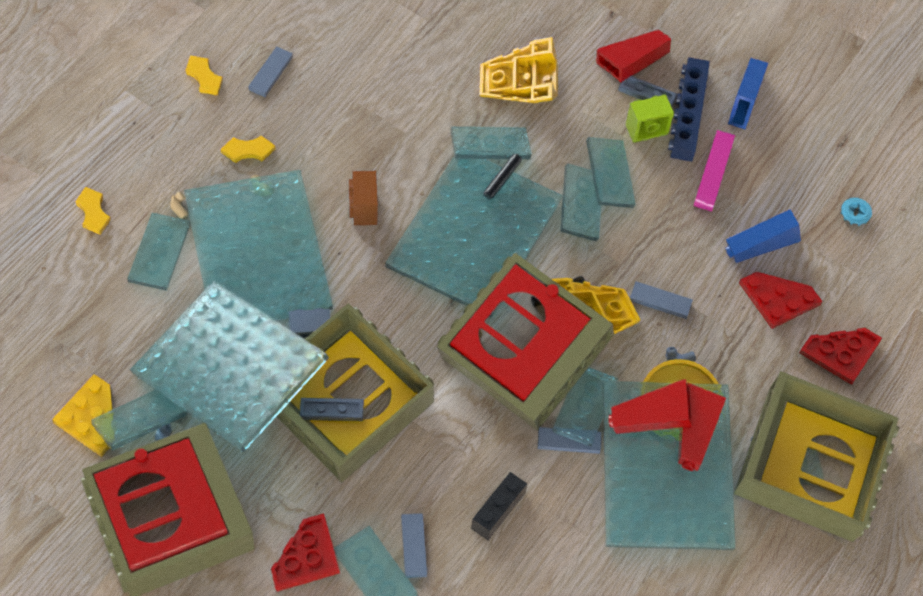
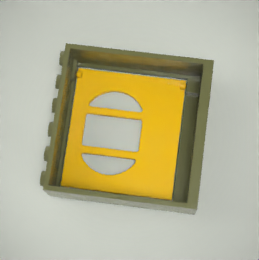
M349 303L254 381L258 399L341 483L434 403V382L427 375L424 376L413 361L409 362L405 358V354L400 348H395L385 334L381 335L377 331V327L372 321H367L363 317L362 312L357 307L353 308ZM346 358L360 359L329 387H324L325 375L334 363ZM365 365H368L384 383L364 399V409L387 389H391L392 396L388 407L383 413L374 418L363 419V421L304 420L300 416L301 398H333L331 394Z
M780 371L769 388L734 494L854 542L858 536L862 537L865 529L868 530L871 525L872 517L869 516L871 510L874 511L878 502L875 496L877 492H880L883 485L881 476L885 474L889 465L886 459L887 456L891 455L894 448L892 439L898 434L899 426H897L899 418ZM821 435L835 436L848 444L855 458L815 443L811 439ZM807 448L853 465L854 468L847 489L801 471ZM799 479L840 494L843 498L834 502L816 500L805 492Z

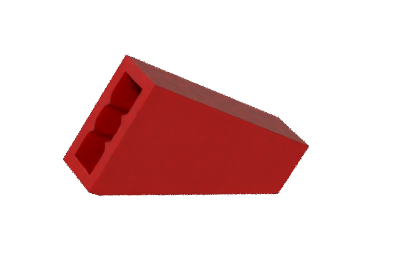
M658 29L597 49L596 63L622 83L630 76L635 75L670 53L671 38Z
M683 379L613 406L611 407L612 414L608 416L609 426L614 429L616 434L691 427L690 391L687 380Z
M688 383L692 426L680 428L678 464H681L688 471H698L726 398Z

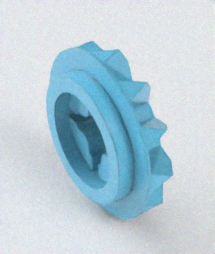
M849 198L842 204L841 214L844 216V220H848L851 225L854 223L860 226L870 220L872 209L863 199ZM859 208L858 214L854 216V211Z

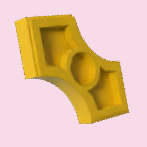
M190 55L185 70L186 74L198 81L201 93L218 95L223 81L222 76H218L210 70L208 58Z
M263 136L249 141L233 137L221 148V153L234 163L246 158L264 161L276 148L274 144Z
M85 187L75 201L76 205L85 213L83 228L101 235L111 220L110 216L101 209L103 194Z

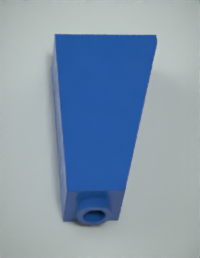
M750 58L728 121L729 125L746 130L768 66L767 62Z
M791 209L727 238L726 253L729 258L733 257L735 262L738 263L801 241L799 223Z

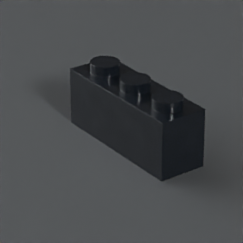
M509 472L472 518L471 529L489 541L526 494L528 483L512 472Z

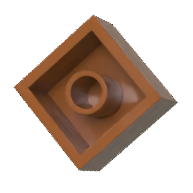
M352 171V179H349L350 218H354V226L377 225L376 171Z

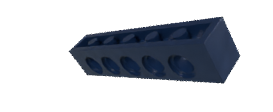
M688 57L687 63L682 65L681 75H684V78H680L678 87L681 90V94H677L676 104L679 105V108H675L673 116L676 124L673 123L671 128V135H674V138H670L668 150H671L670 158L693 162L710 61Z

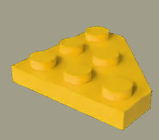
M93 374L52 419L54 424L101 457L116 442L110 385Z

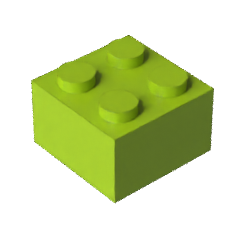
M666 95L653 96L649 99L636 100L630 103L625 125L633 143L669 134L674 111Z

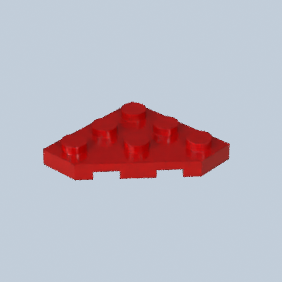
M757 271L739 281L740 286L771 329L822 304L821 298L810 285Z
M857 328L856 331L846 332V330L830 332L827 335L820 336L819 334L810 335L799 354L852 385L881 342L882 337L867 328Z
M324 513L302 520L298 531L294 537L290 538L282 551L283 554L271 568L276 592L340 574Z

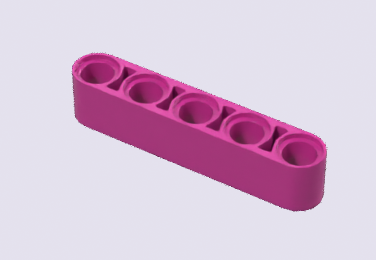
M717 130L693 205L694 207L712 212L735 135Z

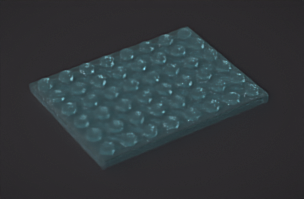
M459 147L385 262V267L467 306L477 299V294L481 288L487 287L491 276L502 269V264L508 256L511 257L516 253L523 259H527L561 202L563 195L513 172L496 196L489 200L484 196V191L503 167ZM495 309V310L492 312V314L489 316L490 318L493 316V314H494V312L496 311V309Z
M301 170L184 190L213 332L289 318V311L297 309L315 310L323 308L333 310Z
M213 281L130 368V371L201 423L206 422L208 428L244 452L329 357L319 348Z
M604 381L605 547L734 550L735 529L729 385L693 384L725 397L726 401L698 471H688L681 464H678L680 428L616 434L614 429L609 426L608 416L612 414L611 407L672 383Z

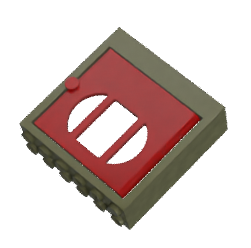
M514 253L511 257L508 256L505 259L502 269L491 276L487 287L480 289L477 299L466 306L463 316L460 319L457 318L452 323L448 334L443 335L439 339L437 348L441 357L538 431L539 427L544 424L614 337V330L611 322L521 256ZM521 292L536 297L545 309V322L539 320L508 297V295ZM502 301L540 328L523 350L485 323ZM483 329L517 356L501 359L487 353L480 343L479 330ZM454 349L458 351L460 354H462L469 361H471L473 364H475L477 367H479L481 370H483L485 373H487L498 383H500L502 386H504L506 389H508L510 392H512L524 403H522L520 400H518L516 397L510 394L507 390H505L503 387H501L499 384H497L495 381H493L491 378L485 375L482 371H480L478 368H476L474 365H472L470 362H468L466 359L460 356L457 352L454 351Z
M206 422L82 469L84 477L80 479L98 523L124 593L128 592L130 596L142 595L255 549L252 530ZM155 473L165 478L118 496L122 485L137 474ZM170 486L179 510L130 529L120 505ZM179 518L182 519L177 531L163 541L148 543L134 537Z

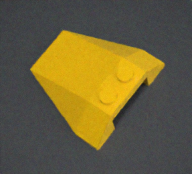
M553 38L529 42L530 45L522 49H513V53L504 57L500 55L480 64V97L528 103L554 100L558 96V62Z
M571 278L552 279L611 322L614 334L641 321L625 289L601 285V287L592 286L590 282L586 281L583 284L572 282L573 279Z

